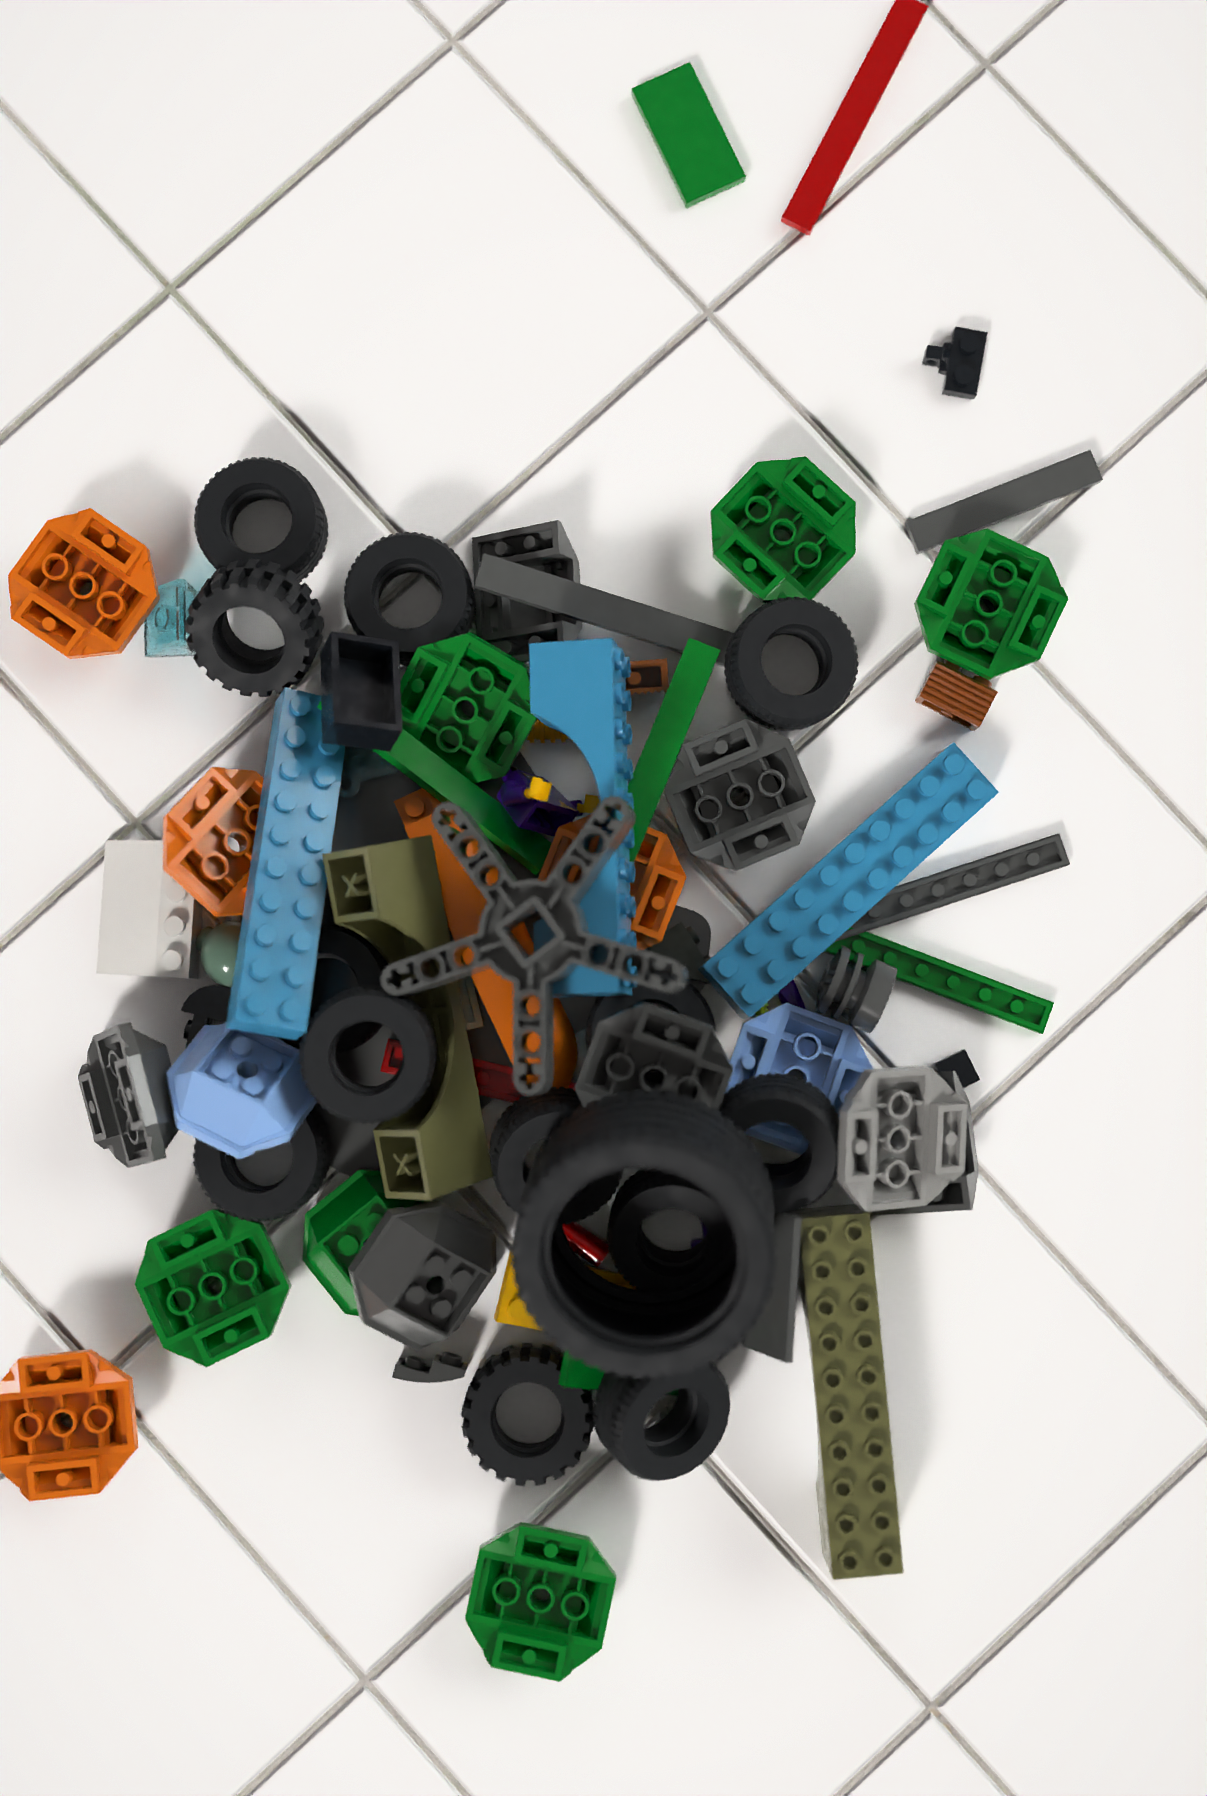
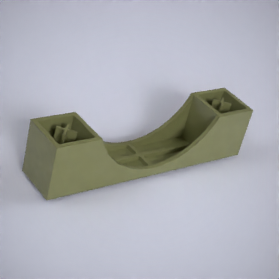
M431 835L322 854L335 924L347 927L369 941L383 956L388 965L451 943ZM437 959L433 960L428 967V972L432 978L436 977L440 972V963ZM401 974L402 978L397 982L399 986H402L401 982L403 980L417 977L416 975ZM458 980L413 996H408L410 1000H413L422 1008L421 1010L425 1012L426 1017L431 1022L436 1037L437 1058L430 1084L418 1102L412 1108H409L408 1111L400 1114V1116L379 1123L373 1130L386 1198L433 1200L493 1177Z
M856 1204L801 1208L795 1211L802 1218L798 1286L807 1331L815 1400L818 1445L816 1493L822 1555L832 1580L904 1574L870 1213L859 1209Z

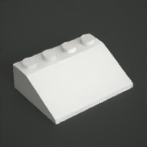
M105 840L96 974L198 979L200 951L196 949V940L202 930L203 905L163 870V840Z

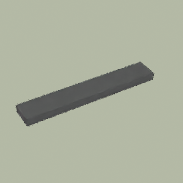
M1090 449L908 520L904 525L916 554H920L942 545L945 540L979 531L1097 485L1103 481V478Z

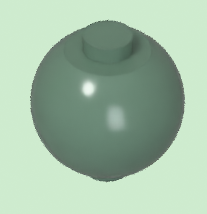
M226 921L214 928L207 926L199 933L196 940V949L201 952L200 958L204 971L214 982L221 986L232 988L242 921Z

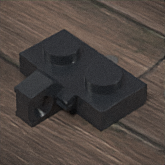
M955 326L952 332L951 343L944 342L943 347L927 345L922 365L939 368L938 373L945 375L942 395L969 400L975 399L988 332Z

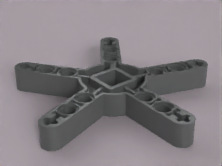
M617 796L605 798L598 805L545 882L530 879L518 881L467 810L451 802H444L436 807L432 815V823L488 903L482 912L477 934L388 965L382 972L381 985L389 994L408 997L490 968L504 979L513 982V1081L519 1092L525 1095H540L547 1092L553 1084V984L569 976L578 965L667 993H677L685 988L689 975L683 964L667 957L589 934L585 914L579 905L584 895L635 823L634 809L626 801ZM611 811H620L623 815L620 821L613 819L610 815ZM452 814L456 815L454 817L456 825L464 831L459 832L457 829L449 826L451 823L449 817ZM603 824L611 831H613V833L610 836L607 832H605L599 827ZM602 836V849L595 854L590 853L588 849L590 840L593 837ZM477 840L479 843L478 852L474 856L468 857L466 854L467 845L471 841ZM576 865H580L582 868L581 879L576 883H570L568 880L569 870ZM493 868H498V881L493 885H488L486 881L487 873ZM539 911L556 934V937L529 957L511 931L535 912ZM605 945L608 948L609 956L604 963L597 964L593 958L594 951L598 946ZM471 948L474 955L473 961L468 966H464L461 962V954L465 949ZM638 955L643 960V968L640 973L631 975L628 972L627 963L630 958ZM437 959L440 963V972L436 977L432 978L428 972V967L433 960ZM673 966L672 972L677 974V980L669 981L666 986L667 980L665 978L652 974L654 967L670 971ZM401 974L416 975L417 977L403 980L401 982L402 986L397 985V981L402 978ZM536 996L540 1000L541 1007L539 1012L532 1016L528 1013L526 1006L528 1000ZM533 1032L537 1033L541 1040L540 1047L535 1052H531L526 1043L528 1036ZM527 1058H541V1063H527ZM532 1074L539 1075L540 1081L533 1084L528 1082L527 1077Z

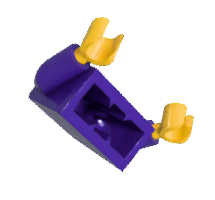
M511 767L509 773L502 777L504 784L497 795V798L519 828L555 836L559 826L573 822L576 817L582 816L583 813L593 814L601 803L600 796L585 794L584 804L581 800L569 801L544 777L520 771L517 767Z

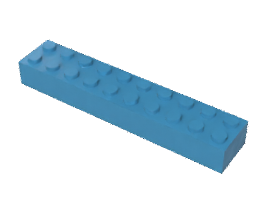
M288 687L283 689L274 707L226 1028L296 1040L307 1030L327 884L322 854L331 853L345 746L322 743V713L317 707L321 701V696Z
M954 742L951 743L698 970L743 1021L749 1019L992 800L999 791Z

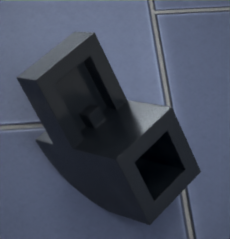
M221 985L204 986L194 991L185 1000L181 1011L194 1014L193 1019L187 1021L184 1029L183 1038L187 1040L185 1048L204 1025H213L214 1020L227 1022L232 988Z

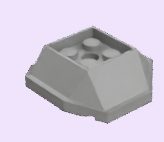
M927 1066L865 1069L854 1087L845 1095V1102L840 1109L837 1181L856 1206L865 1212L926 1206L942 1192L950 1181L954 1182L965 1172L968 1103L958 1093H955L932 1068Z

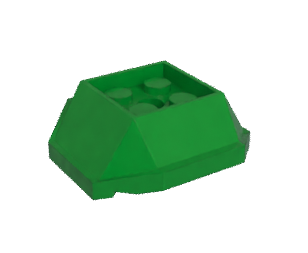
M806 456L786 460L756 462L710 512L712 557L762 603H769L774 599L786 597L814 599L856 553V502ZM777 529H784L789 533L790 539L788 541H779L774 537L773 532Z
M987 528L943 542L915 600L914 606L928 652L987 680H991L1036 663L1041 659L1069 598L1064 588L1061 587L1049 557ZM981 599L989 600L993 604L994 611L992 613H987L981 609L979 604Z
M471 632L418 647L400 681L402 728L473 783L506 776L538 720L530 713L529 666ZM463 700H468L474 705L475 713L473 717L467 716L463 712Z
M359 1169L305 1213L302 1261L344 1314L359 1316L348 1267L386 1211L392 1208H407L433 1201L386 1198L381 1170Z
M213 1208L148 1240L135 1281V1287L164 1349L193 1360L195 1363L207 1368L273 1335L292 1285L262 1222L241 1220L238 1217L230 1216L229 1213L226 1214L223 1210ZM209 1276H216L221 1280V1292H214L209 1288Z
M519 1522L480 1545L465 1621L483 1650V1654L491 1668L561 1682L574 1669L602 1650L616 1583V1573L589 1536ZM538 1588H543L550 1593V1597L542 1601L537 1600L533 1597L532 1592Z

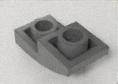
M443 1352L442 1355H435L430 1367L425 1365L426 1361L424 1359L407 1355L405 1359H398L392 1378L419 1383L452 1381L465 1376L469 1363L462 1362L463 1358L457 1354Z

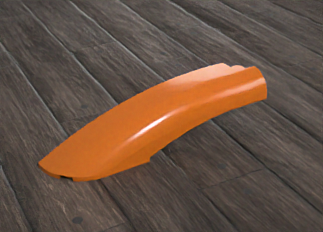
M423 788L395 800L394 803L409 839L428 835L432 836L448 927L454 940L457 941L477 934L480 918L488 901L432 823L433 812L442 803ZM452 814L449 817L451 820L449 826L457 829L459 832L464 831L454 822L456 815ZM473 840L467 845L466 854L468 857H472L478 852L479 843L477 840ZM498 868L491 869L486 876L488 885L495 884L499 879ZM522 922L511 932L530 957L534 954V942L525 923ZM471 948L465 949L461 955L466 966H468L473 961L474 955ZM490 968L473 974L471 977L513 1065V982L504 979ZM536 996L531 997L527 1002L526 1007L530 1015L537 1014L541 1007L540 1000ZM553 998L554 1079L551 1087H556V1089L564 1087L567 1089L573 1078L575 1068H577V1040L560 999ZM535 1032L531 1033L527 1038L528 1049L531 1052H535L540 1047L541 1040ZM527 1058V1063H541V1058ZM535 1074L528 1075L527 1080L534 1084L540 1081V1076Z

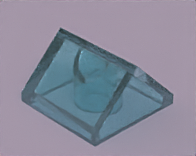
M179 578L158 586L160 600L144 621L145 657H184L196 654L195 650L190 651L186 639L189 634L185 631V621L189 616L188 609L196 597V590L185 579Z

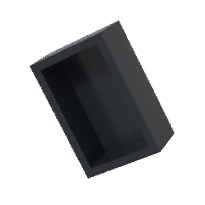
M331 631L320 652L322 743L390 752L402 733L399 642Z

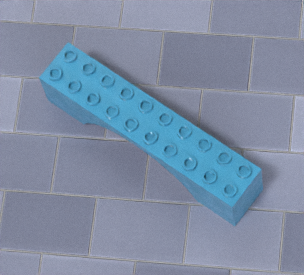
M612 638L530 643V713L547 727L571 738L579 747L593 771L598 786L600 802L610 796H617L634 809L633 794L628 793V779L633 778L632 759H627V745H632V728L626 721V711H631L632 707L630 690H626V677L631 676L629 656L625 657L623 649ZM612 810L610 813L613 819L618 821L623 817L620 811ZM603 824L601 825V829L611 836L613 831ZM632 827L579 905L585 914L589 934L637 948L636 933L631 931V918L636 916L635 897H630V883L635 882L634 862H629V848H634L635 843ZM599 836L596 853L603 847L602 836ZM544 918L534 923V953L556 937V934ZM605 945L598 946L593 954L594 961L597 964L604 963L609 956V951ZM630 958L627 963L628 972L631 975H636L637 968L632 966V958ZM578 965L569 976L553 984V998L632 995V987H637V983Z

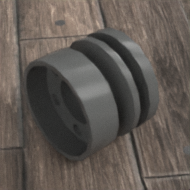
M842 945L833 959L829 961L822 975L817 990L818 997L815 1012L824 1015L831 1003L834 1002L831 1010L832 1019L837 1020L845 1008L850 1009L848 1025L870 1034L878 1024L895 983L897 968L875 959L867 970L863 971L861 969L864 955L857 952L850 964H848L851 950Z

